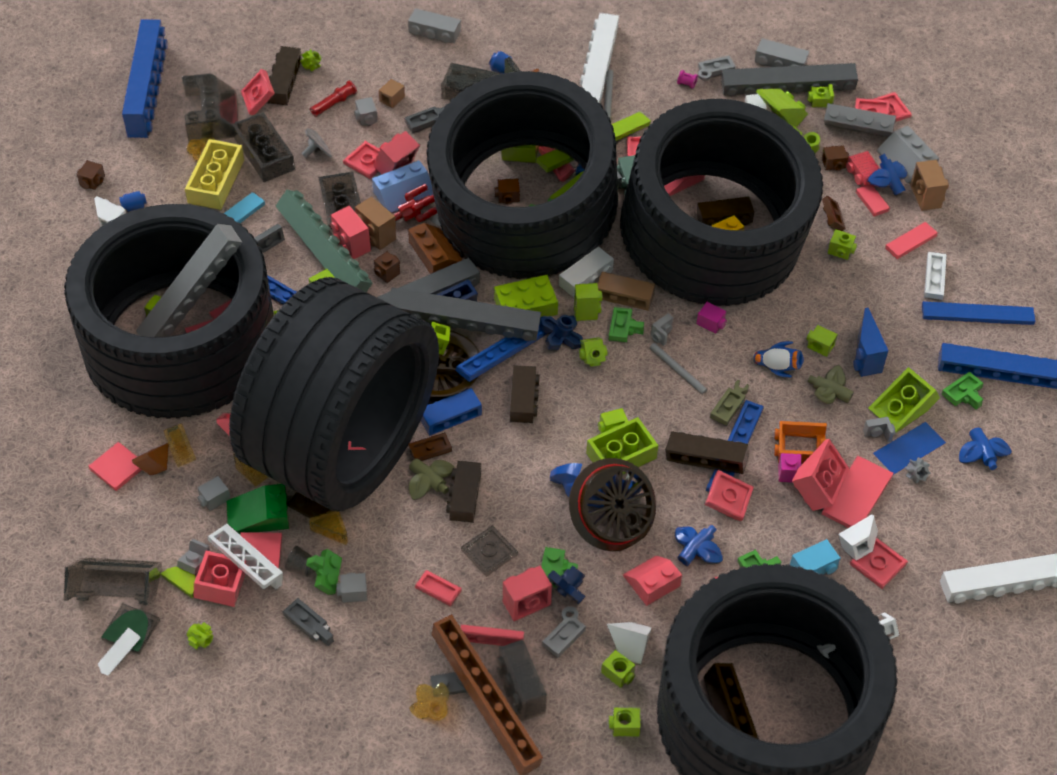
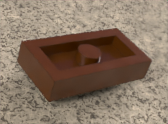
M827 195L822 199L824 204L823 210L828 218L827 223L830 228L843 231L846 228L838 202Z
M445 432L408 444L413 459H419L420 461L452 452V446Z

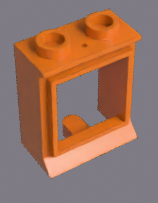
M779 421V429L775 428L774 440H778V444H775L774 456H778V463L781 453L801 454V464H803L815 451L785 450V436L816 438L817 449L826 440L827 423Z

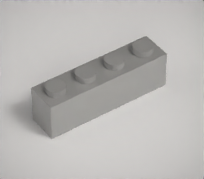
M829 103L824 117L825 125L886 137L893 133L896 116Z

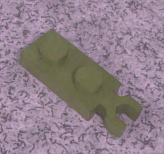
M737 380L734 384V389L729 387L710 413V418L727 426L745 401V394L748 393L749 385L747 384L744 388H740V380Z

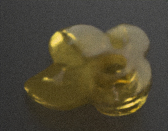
M203 137L200 140H190L186 147L187 152L193 155V159L198 162L208 140H215V138Z
M441 682L434 689L430 685L419 684L416 689L418 701L409 707L410 712L420 719L430 717L432 720L437 721L445 718L448 713L446 702L449 697V690L446 685ZM439 706V710L434 712V708Z

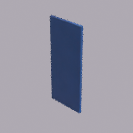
M924 422L873 454L894 475L904 469L910 463V459L917 461L918 457H924L946 442Z

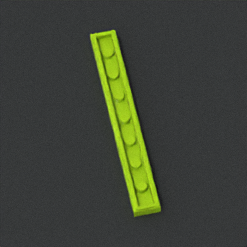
M637 112L611 124L614 128L615 140L617 141L646 128L651 124V120L643 113ZM555 149L538 157L536 163L546 172H550L574 161V159Z

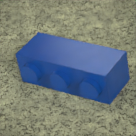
M470 388L457 395L445 397L435 403L427 404L421 422L429 436L482 415V404L473 389Z

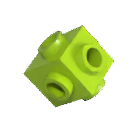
M835 229L827 254L848 260L850 254H854L856 251V236Z
M595 337L580 340L582 349H579V355L584 363L593 367L599 366L601 362L606 361L605 356L608 355L607 347L603 345L602 338Z

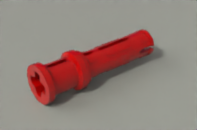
M348 80L344 86L337 87L333 94L310 107L311 113L317 117L339 101L344 102L347 97L357 93L356 86L352 81Z

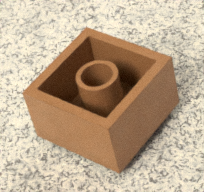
M937 159L916 162L910 186L921 211L941 208L945 201V194L949 188V183L945 179L943 169L939 166Z
M371 196L355 207V213L369 228L371 246H376L381 250L396 240L395 216Z

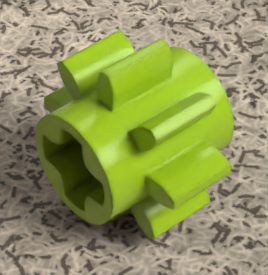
M310 49L302 54L301 64L306 70L310 69L312 72L321 67L319 64L321 56L318 52Z
M205 622L201 625L199 623L193 624L187 632L189 645L196 650L199 646L203 648L208 647L213 640L212 627Z

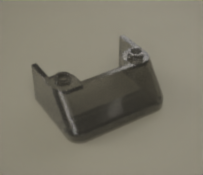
M80 558L65 566L64 601H68L73 597H76L78 601H88L89 597L101 595L134 597L135 600L139 601V604L149 605L156 600L162 563L141 560Z

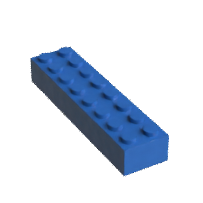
M140 20L122 111L127 138H148L149 132H152L151 120L155 118L153 108L157 107L156 96L159 95L158 84H161L160 72H163L162 61H165L166 58L164 49L168 47L167 39H164L165 27H162L161 20Z

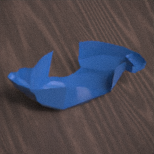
M569 463L556 467L550 472V481L562 484L566 495L569 497L572 485L581 471L582 464ZM614 475V476L612 477V478H613V481H614V484H615V477H616V475ZM631 481V483H630V485H629V487H628V490H629L636 482ZM640 486V487H639L631 496H629V497L635 496L636 494L640 493V491L642 490V487ZM593 495V496L589 499V500L604 501L603 499L599 498V497L596 496V495ZM587 504V506L596 507V508H601V507L604 506V505Z

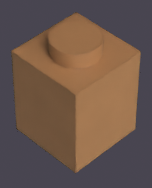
M390 79L379 89V101L391 108H394L405 97V86L393 79Z

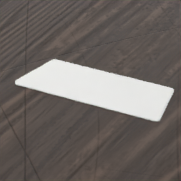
M128 628L98 663L101 673L109 675L137 643L140 636Z

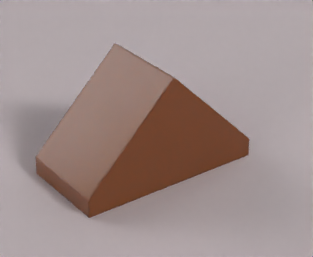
M168 444L156 447L132 459L133 464L149 475H156L167 470Z

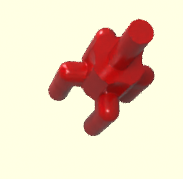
M426 184L405 194L404 197L407 202L397 207L399 212L393 214L395 221L403 218L406 222L415 217L417 222H422L437 214L436 206L422 214L420 211L435 202L434 195H428L416 201L413 199L428 190Z

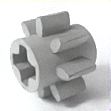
M919 457L917 461L910 459V463L905 467L908 472L906 477L912 479L915 483H918L919 480L926 481L928 475L931 474L928 469L930 464L924 462Z

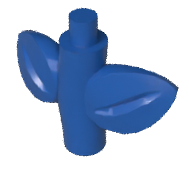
M886 154L879 156L882 162L880 163L881 169L874 171L869 177L868 182L881 188L890 186L894 195L905 191L906 189L901 180L907 176L906 168L898 161L892 163L891 158L888 159Z
M977 427L969 432L973 441L967 442L962 446L959 453V461L961 463H971L982 458L984 465L989 466L990 470H994L997 468L996 456H1008L1012 451L1003 439L994 437L989 440L983 430Z
M710 525L707 529L703 528L697 533L693 527L689 526L676 528L675 539L678 543L685 546L678 555V560L684 565L689 566L696 555H698L707 563H721L723 561L722 553L719 547L711 541L717 529Z

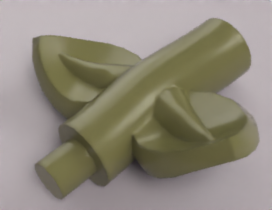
M840 365L830 369L825 378L821 376L816 378L810 375L808 382L813 384V388L816 389L815 396L824 403L832 404L836 397L849 403L854 391L844 387L846 377Z
M414 459L409 465V470L416 474L409 482L411 498L413 500L420 499L428 493L431 487L436 492L441 491L443 494H446L449 491V487L446 486V481L443 478L451 475L455 467L445 460H435L428 466L419 459Z

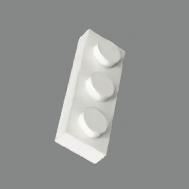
M928 252L924 291V297L943 300L946 254Z

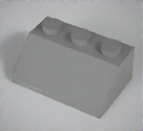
M909 126L894 131L877 149L880 155L886 154L888 159L891 158L892 163L898 161L906 168L907 176L904 180L908 184L911 183L916 162L936 159L937 162L939 161V157Z

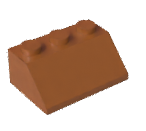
M422 223L408 229L409 243L430 274L462 261L460 255L444 236L441 228Z

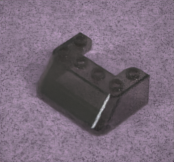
M213 74L182 76L185 96H201L202 110L191 111L185 115L188 143L237 137L240 133L236 90Z

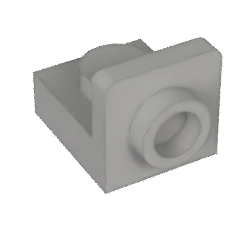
M669 313L652 324L651 329L652 339L663 346L666 345L668 333L672 330L673 317Z
M888 417L866 420L863 432L865 437H878L884 433L887 443L892 441L893 435H895V427L890 423Z
M192 539L189 550L178 560L177 567L195 575L199 571L206 550L209 551L210 549L209 545Z

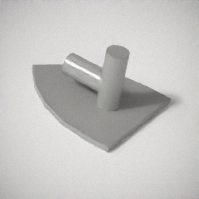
M310 128L306 129V136L310 138L308 140L309 146L302 152V155L307 158L319 147L332 158L328 146L320 135Z

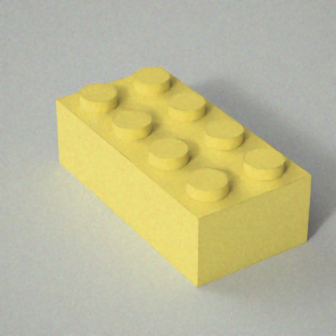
M208 140L185 187L188 204L222 209L244 162L242 145Z

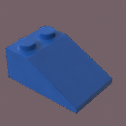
M869 307L864 309L859 328L855 360L853 361L854 369L859 372L861 377L882 373L889 351Z

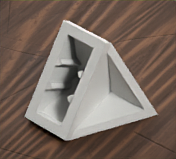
M633 622L607 624L617 651L631 662L641 664L652 628Z

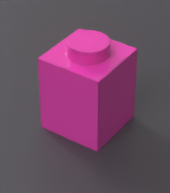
M706 302L697 315L696 324L716 334L719 329H723L726 325V311Z
M781 453L778 465L779 482L793 483L792 480L801 466V454Z

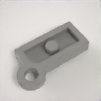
M730 56L699 62L698 78L704 81L709 80L712 76L721 75L722 69H735L736 66Z
M574 607L563 609V621L542 641V646L557 658L586 630V626L577 620L578 611ZM568 612H571L574 614V616L567 617L566 614Z

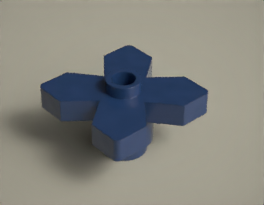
M562 315L557 321L551 316H542L540 318L539 325L541 330L550 334L545 341L548 350H559L562 343H565L571 349L581 348L580 340H583L582 335L573 331L577 326L575 316Z
M574 566L570 569L567 568L562 576L554 570L547 576L549 581L557 587L556 591L563 597L568 596L577 604L581 603L586 597L577 590L584 582L583 578L585 575Z

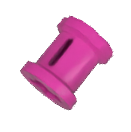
M681 70L677 84L682 83L693 89L697 83L698 75L686 73L685 70Z

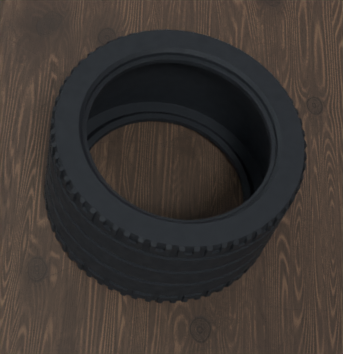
M533 71L502 73L476 82L470 87L465 88L462 92H459L455 98L450 100L449 104L444 106V110L435 119V125L432 126L431 133H429L426 150L429 176L441 229L448 242L452 244L454 250L458 251L461 257L469 258L476 267H480V270L489 271L490 274L495 273L497 276H507V278L530 279L543 275H555L558 272L567 270L601 245L604 238H607L608 231H611L612 224L615 222L618 207L615 133L606 110H603L602 104L598 103V100L592 97L589 91H585V88L569 81V79L551 75L550 73ZM538 145L559 150L572 157L584 169L579 180L569 190L551 201L535 206L507 207L497 205L478 197L465 186L472 172L485 159L499 151L516 146Z
M720 98L700 99L677 105L673 109L667 110L666 113H662L659 118H656L648 126L637 146L620 216L621 236L623 237V243L626 245V251L630 254V258L634 260V264L639 267L640 271L649 280H652L655 285L681 299L698 304L709 302L716 306L740 305L741 303L745 304L751 300L755 301L759 297L763 298L765 294L772 293L773 289H777L789 277L811 229L823 194V175L820 173L821 166L818 165L819 161L815 157L811 146L806 142V139L792 125L776 114L759 106ZM708 175L725 178L742 185L754 193L767 207L774 222L757 229L743 231L712 227L692 218L681 210L670 198L664 186L677 179L689 176Z
M190 204L149 206L128 212L101 226L85 240L80 249L74 254V258L70 262L71 265L67 269L68 273L65 276L66 282L64 283L65 301L86 370L93 384L98 387L99 392L103 393L106 398H110L112 403H117L119 407H124L127 411H134L136 414H144L147 417H166V419L192 417V415L198 416L201 413H209L214 409L221 408L225 404H230L234 398L244 366L256 342L274 317L266 263L257 240L254 239L252 234L248 233L245 227H242L241 223L236 222L226 214ZM217 224L231 225L242 243L207 287L221 292L232 299L228 307L217 318L195 331L178 336L158 338L135 335L114 325L123 311L133 302L153 291L170 287Z
M325 277L307 284L296 292L274 315L256 342L244 366L234 394L229 422L230 441L235 456L247 466L332 511H344L358 505L378 488L395 467L422 419L434 386L439 361V343L434 328L428 322L338 278ZM351 441V447H363L366 450H348V443Z
M755 564L750 567L743 566L737 570L733 569L729 573L720 574L718 578H712L707 585L703 584L699 591L696 590L692 597L685 601L684 606H681L678 615L675 616L673 624H671L666 641L657 701V723L659 725V734L662 735V744L666 748L667 756L670 755L672 765L675 764L679 775H865L873 760L897 693L898 669L895 666L896 657L893 655V645L889 643L890 638L889 635L885 634L884 626L879 623V618L872 613V609L866 606L865 602L859 599L852 590H848L845 585L839 584L833 578H828L826 575L816 573L811 569L807 570L803 569V567H794L788 564ZM771 643L786 646L809 656L831 675L844 697L848 720L830 734L809 742L780 744L756 739L731 726L713 709L703 693L698 674L714 657L740 645ZM832 644L835 645L836 649L828 653V659L818 650V645Z

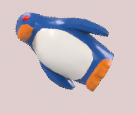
M782 341L774 344L769 349L755 352L753 358L755 364L767 367L778 376L790 378L792 375L784 371L800 369L804 362V357L801 350L785 347L792 344L793 341Z

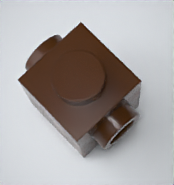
M844 145L823 147L821 159L825 170L839 171L846 168L849 153L846 152Z
M87 160L77 172L79 185L84 189L96 190L98 185H102L105 172L102 164Z
M518 178L497 179L494 195L498 197L499 203L510 204L520 202Z
M386 251L374 260V273L377 277L388 283L400 275V260L397 256Z

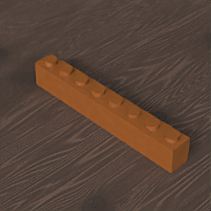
M451 614L433 623L431 635L519 775H526L540 767L543 756L453 615Z

